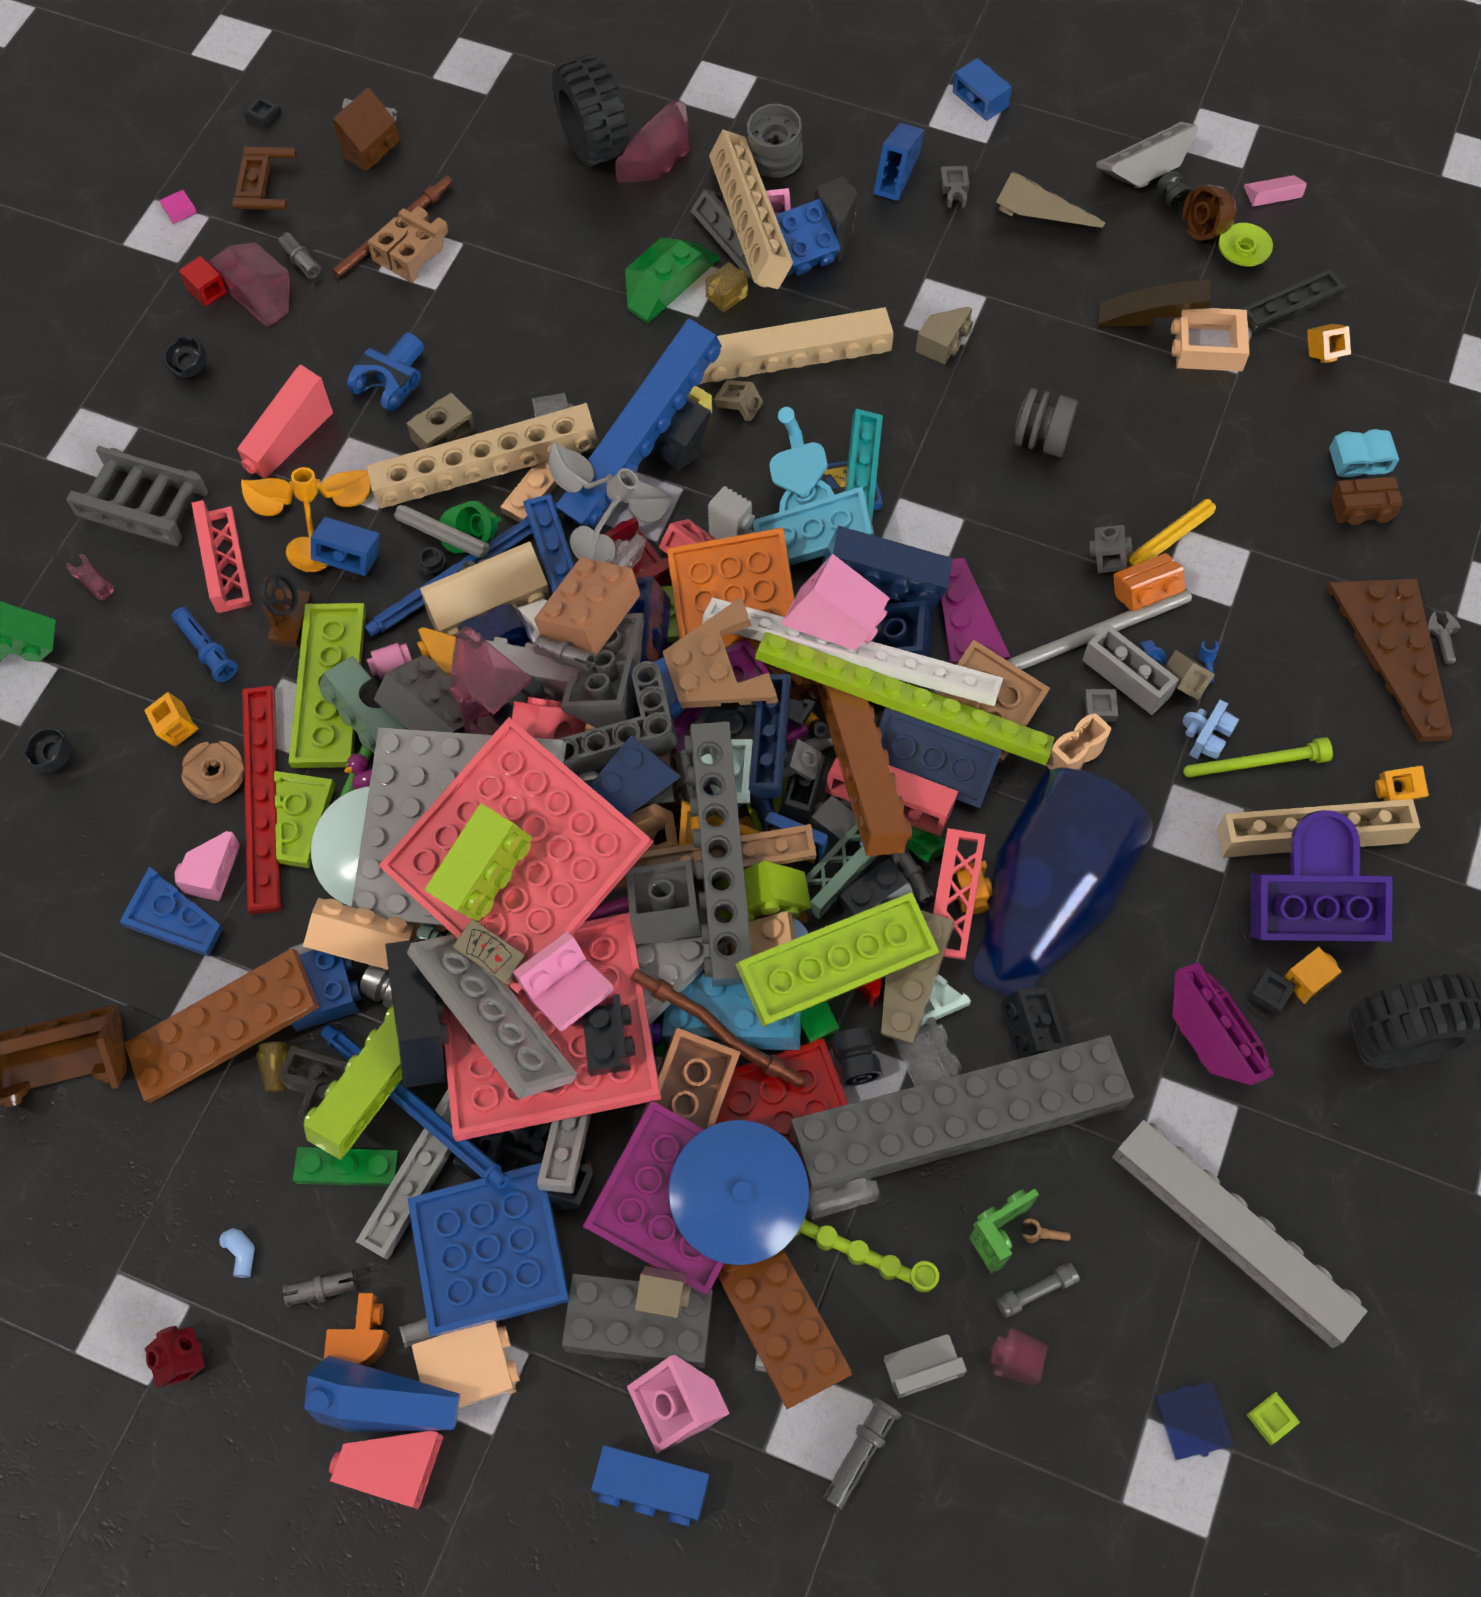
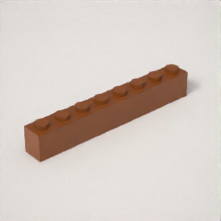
M815 681L866 856L904 853L907 840H910L912 836L911 823L909 820H905L903 814L904 802L902 797L897 795L896 777L893 772L890 773L888 767L889 756L887 750L883 749L881 745L880 727H876L874 723L873 705H869L868 701Z

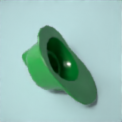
M468 501L445 511L440 518V522L486 543L495 537L498 523L502 521L501 517L496 516L489 507L484 506L478 501ZM441 541L448 551L465 553V551Z

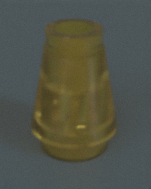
M269 1042L259 1045V1052L256 1053L265 1092L285 1090L290 1050H286L285 1042Z

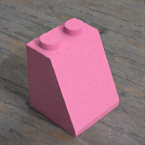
M832 554L800 588L781 623L788 628L856 650L863 642L868 644L877 634L878 629L875 626L887 614L884 608L889 597Z

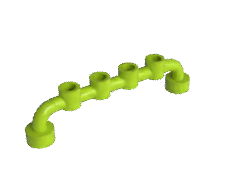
M804 1218L799 1231L795 1235L797 1236L802 1233L816 1240L820 1249L830 1250L834 1248L847 1254L848 1260L852 1264L861 1265L866 1263L879 1269V1273L884 1279L893 1280L898 1278L912 1284L920 1292L933 1290L939 1281V1271L933 1263L921 1261L910 1269L901 1265L900 1260L896 1256L887 1255L884 1257L869 1250L868 1245L861 1240L852 1242L837 1235L836 1230L828 1225L820 1227Z

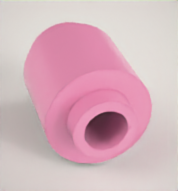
M395 643L371 651L372 658L367 659L372 676L379 675L380 680H383L386 672L412 661L406 643L402 645Z

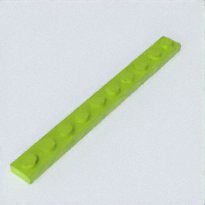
M765 632L757 650L755 659L1045 766L1050 758L1055 737L1041 731L1017 724L1011 720L998 717L957 702L954 699L946 698L769 632Z

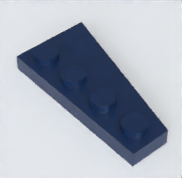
M631 735L589 786L627 818L682 776Z

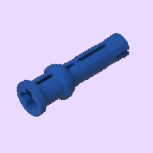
M187 607L176 609L172 614V620L199 652V661L210 668L215 681L225 682L231 679L238 670L236 662L225 655L224 647L220 643L213 642Z

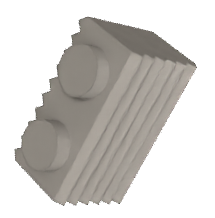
M727 486L722 487L708 504L710 535L715 539L755 533L752 531L755 516L752 514L751 501L742 498V495H737V492H732V489H728Z

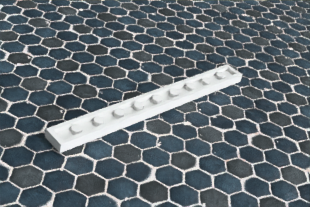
M712 597L703 614L702 624L730 605L731 602ZM749 607L745 608L752 626L733 632V634L762 641L765 632H769L886 676L991 706H995L1003 678L872 641L868 644L863 642L856 650H852L788 628L781 623L784 618L782 616Z

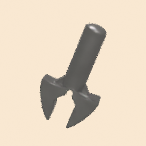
M1445 611L1441 617L1444 625L1443 628L1437 622L1436 612H1433L1427 621L1429 634L1435 635L1438 638L1444 663L1447 665L1454 664L1456 656L1450 634H1456L1461 626L1449 612Z

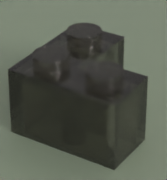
M291 1046L278 1078L288 1089L306 1094L296 1117L304 1127V1120L308 1112L313 1107L318 1108L325 1098L329 1085L335 1080L338 1081L345 1073L347 1062Z

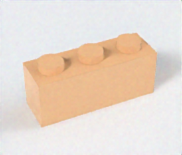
M318 898L311 914L303 947L388 970L385 944L409 941L414 924L407 923L399 917H390L387 920L369 909H357L342 905L341 902L334 899L325 900Z

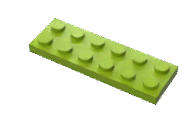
M364 603L305 604L289 753V765L291 768L347 767L348 758L354 754L356 731L351 725H346L342 721L336 707L323 698L319 684L323 673L351 656L360 665L362 664L366 619Z
M911 892L739 961L735 966L762 1027H765L938 954L939 950Z

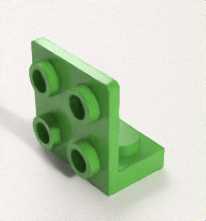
M1024 1189L1014 1193L1006 1200L1008 1203L1002 1209L997 1211L995 1206L980 1214L977 1217L978 1221L973 1224L974 1230L969 1239L991 1274L1003 1268L1012 1255L1010 1250L1012 1243L1003 1229H997L1030 1210L1039 1196L1036 1189L1028 1193Z

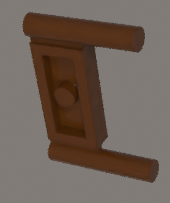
M244 146L235 198L232 200L233 208L287 210L286 199H264L271 166L269 159H297V149Z

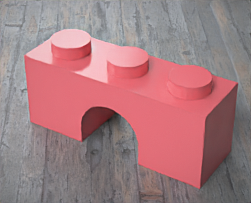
M528 697L527 703L514 701L512 720L533 738L559 739L585 732L586 725L584 721L564 712L561 708L562 702L533 697Z

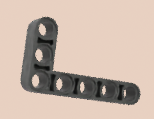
M644 661L636 665L632 671L640 717L556 739L566 742L564 765L578 777L583 773L603 770L631 735L655 755L667 753L676 746L678 737L667 689L657 664L651 661Z

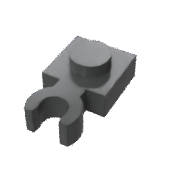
M967 166L941 167L942 194H948L947 207L952 208V201L959 200L962 203V208H965L967 193L969 192Z

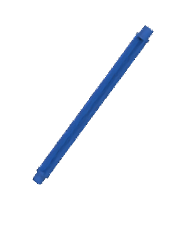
M528 517L488 542L490 549L486 558H492L506 552L533 534ZM472 554L468 555L462 561L454 564L398 603L393 604L373 617V621L365 625L364 629L371 638L379 632H385L406 618L407 615L425 605L420 588L461 571L465 561L478 563L480 559L484 558H478Z
M327 1025L322 1030L321 1036L328 1041V1045L347 1061L353 1055H359L362 1051V1048L342 1030H337L332 1025ZM401 1081L389 1096L395 1103L482 1177L486 1183H492L497 1189L505 1187L509 1177L501 1171V1167L468 1139L456 1141L453 1137L452 1125L409 1088H404V1084Z

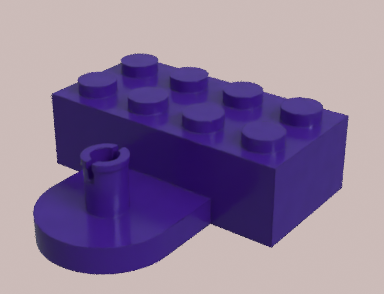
M1330 810L1314 811L1300 819L1292 832L1290 874L1251 873V938L1259 940L1392 942L1393 876L1360 875V838L1355 825L1348 817Z

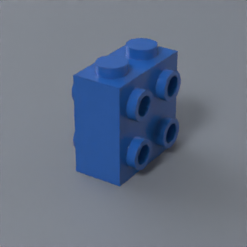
M820 199L775 215L793 260L787 275L795 272L797 275H802L811 270V266L817 264L826 266L835 261V256L841 247Z
M318 950L299 954L320 1008L292 1023L291 1025L296 1032L360 1012L357 1001L362 999V994L357 980L352 982L350 971L355 970L353 960Z

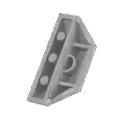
M1179 122L1166 130L1096 162V166L1122 183L1134 185L1135 188L1145 187L1150 184L1151 180L1163 177L1171 172V170L1181 166L1198 130L1197 125Z

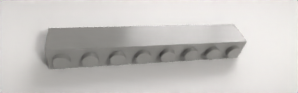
M1143 1120L1112 1156V1158L1330 1347L1334 1348L1342 1344L1368 1312L1360 1305L1361 1300L1353 1292L1341 1289L1332 1281L1331 1274L1325 1268L1317 1264L1313 1265L1303 1256L1304 1252L1298 1245L1289 1240L1285 1241L1279 1236L1270 1221L1261 1216L1257 1217L1247 1208L1248 1205L1243 1198L1235 1193L1230 1194L1220 1185V1180L1209 1170H1202L1193 1162L1192 1156L1180 1146L1175 1147L1166 1139L1165 1133L1153 1123L1148 1124Z

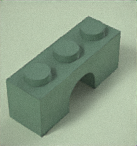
M351 656L323 673L319 688L323 698L327 702L332 703L339 711L342 721L348 726L351 725L356 731L362 745L367 749H371L375 754L378 728H407L383 707L371 708L361 701L359 696L367 692L372 678L358 661Z

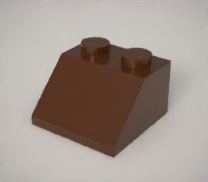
M366 88L333 118L343 158L366 172L400 141L396 121L369 88Z

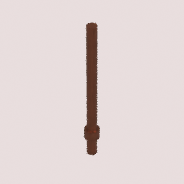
M446 175L434 186H428L422 191V196L405 210L411 212L417 206L424 209L428 204L433 205L440 199V195L453 185L452 179ZM368 240L332 269L333 274L337 278H340L370 253Z

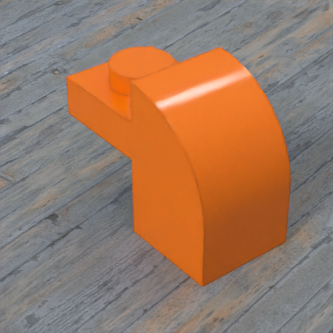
M359 1293L355 1329H327L324 1359L329 1355L369 1367L383 1355L390 1335L384 1330H376L377 1325H382L384 1309L383 1304L379 1303V1299L373 1293Z

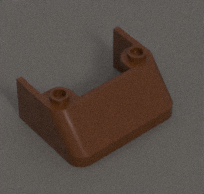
M105 1006L0 1032V1105L4 1108L21 1103L23 1101L22 1097L31 1088L88 1074H93L94 1079L102 1080L103 1083L110 1082L112 1089L118 1088L127 1069L122 1021L117 1006Z

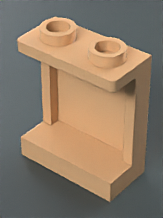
M497 1321L443 1334L411 1345L420 1382L460 1393L459 1408L508 1392L512 1394L516 1392L514 1383L520 1381L515 1360L508 1361L505 1350L506 1347L511 1346L506 1326L499 1327Z

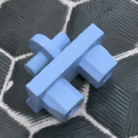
M1219 700L1208 720L1205 718L1207 712L1204 709H1199L1197 713L1188 712L1183 718V724L1187 728L1185 734L1188 737H1194L1195 733L1200 734L1189 754L1190 756L1198 759L1200 754L1203 753L1215 759L1219 757L1226 741L1213 735L1214 729L1230 737L1239 721L1238 718L1225 711L1228 703Z

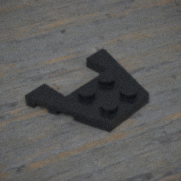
M790 699L788 723L802 729L815 707V702L808 699H803V701ZM752 701L751 705H740L739 702L721 703V706L705 707L694 724L730 722L731 739L753 740L757 701ZM750 793V801L756 804L760 797Z

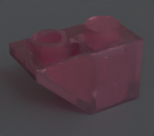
M1010 1328L1004 1337L999 1336L998 1341L994 1342L990 1363L996 1364L994 1375L1036 1386L1041 1380L1048 1346L1018 1330Z

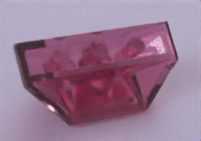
M672 100L638 131L626 147L623 156H619L615 162L616 176L619 183L658 180L665 172H669L681 157L688 153L690 142L685 102Z
M256 242L226 247L205 260L220 274L226 291L265 326H271L289 313L290 272Z

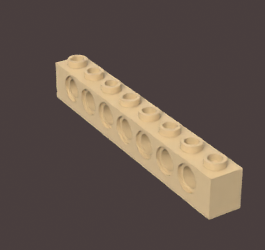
M722 129L709 155L754 283L764 288L779 289L793 264V260L746 138Z
M584 403L367 465L372 492L380 509L547 462L551 446L554 442L577 453L596 448L599 443L588 405Z

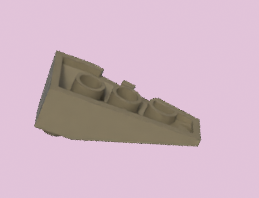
M1013 170L996 203L1000 204L998 209L1010 216H1013L1015 212L1024 216L1103 228L1105 225V221L1074 204L1068 203L1067 200L1057 194L1044 190L1039 184Z

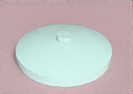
M370 786L348 792L334 801L319 819L311 843V860L319 882L331 896L352 907Z

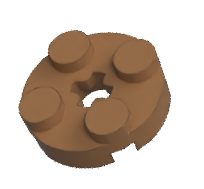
M218 741L219 743L213 744L208 742L200 743L186 754L182 762L183 775L181 776L186 788L195 797L207 800L210 803H218L223 798L234 793L245 779L244 761L240 753L234 746L224 741ZM210 766L213 768L221 766L216 775L208 776L209 772L207 769Z

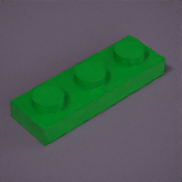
M297 1147L293 1181L296 1184L389 1187L399 1169L400 1153L398 1150L349 1149L343 1159L340 1160L321 1148Z

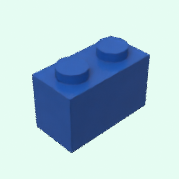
M978 58L955 72L952 92L984 120H989L1009 107L1012 87Z
M324 517L311 535V560L366 576L379 556L380 533Z

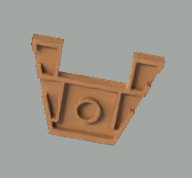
M742 598L735 600L663 651L681 708L721 706V703L739 702L740 705H751L752 701H766L767 704L779 702L769 673L740 683L736 681L722 636L752 626Z

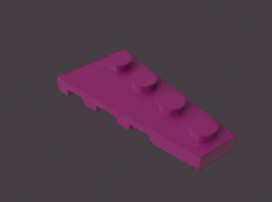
M953 559L948 589L940 600L949 663L957 665L973 639L1005 660L1010 659L1008 650L965 559Z

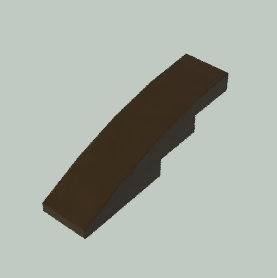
M1211 279L1153 286L1100 302L1098 328L1153 326L1154 318L1182 317V310L1210 309Z

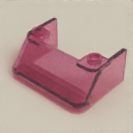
M465 627L456 635L449 679L451 687L449 690L455 697L467 734L494 735L501 726L493 720L489 711L494 715L532 681L531 677L470 627Z

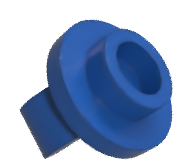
M1152 640L1140 642L1143 652L1161 666L1165 664L1167 655L1162 648L1155 647Z

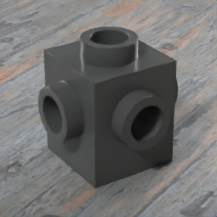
M1117 525L1095 528V540H1090L1091 558L1096 557L1098 573L1127 569V554H1132L1131 536L1125 537V526Z

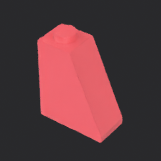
M425 1431L345 1443L342 1446L341 1452L336 1451L331 1460L329 1473L332 1476L330 1481L419 1510L444 1436L435 1431Z

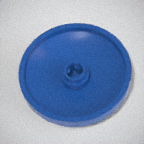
M726 1121L702 1130L682 1148L675 1159L669 1176L668 1204L672 1219L679 1233L697 1252L721 1263L733 1265L752 1264L777 1254L797 1234L808 1208V1178L797 1151L781 1134L772 1128L752 1121Z

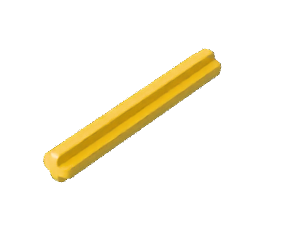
M1204 499L1127 557V567H1132L1158 556L1213 515L1216 505L1210 499Z

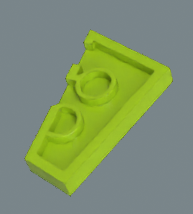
M274 771V781L276 782L275 807L277 808V824L275 825L276 859L280 864L310 868L312 863L311 843L319 819L330 805L336 784L333 779Z

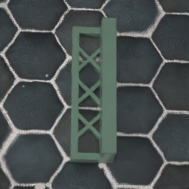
M857 823L806 875L807 886L822 885L821 891L810 901L811 908L807 909L818 919L838 900V894L853 884L879 856H866L863 846L853 856H846L845 846L850 841H862L860 834H857L859 832ZM842 850V856H836ZM829 863H843V867L833 878H825V867ZM821 872V878L815 879Z

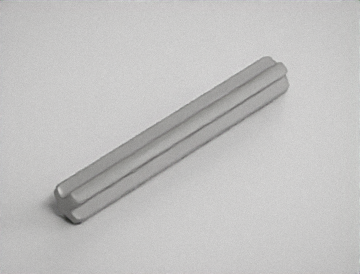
M399 505L396 508L394 514L396 520L478 558L487 557L490 549L488 543L407 506Z

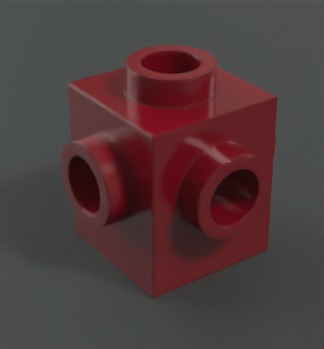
M177 1326L162 1329L156 1333L157 1338L144 1348L146 1363L152 1371L157 1388L189 1381L205 1367L201 1354V1344L196 1339L193 1326L179 1330Z

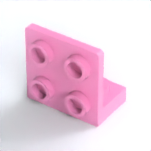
M568 931L513 971L527 997L559 1031L565 1030L615 991L612 984L586 960L576 940Z

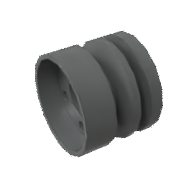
M767 104L758 108L751 114L747 122L749 148L759 174L770 178H780L792 174L800 167L803 160L800 116L794 109L782 104Z
M1031 387L1029 394L1022 402L1017 417L1014 445L1021 447L1026 435H1029L1028 449L1032 450L1038 439H1043V453L1061 458L1073 424L1079 399L1060 395L1055 406L1049 405L1050 391H1045L1040 403L1037 402L1039 388Z

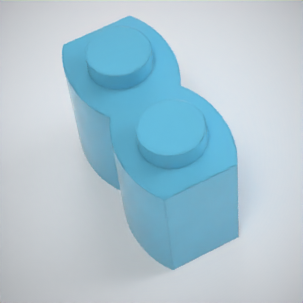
M1372 429L1364 434L1345 431L1335 436L1329 447L1335 470L1339 477L1386 474L1392 472L1399 461L1391 432L1386 430Z

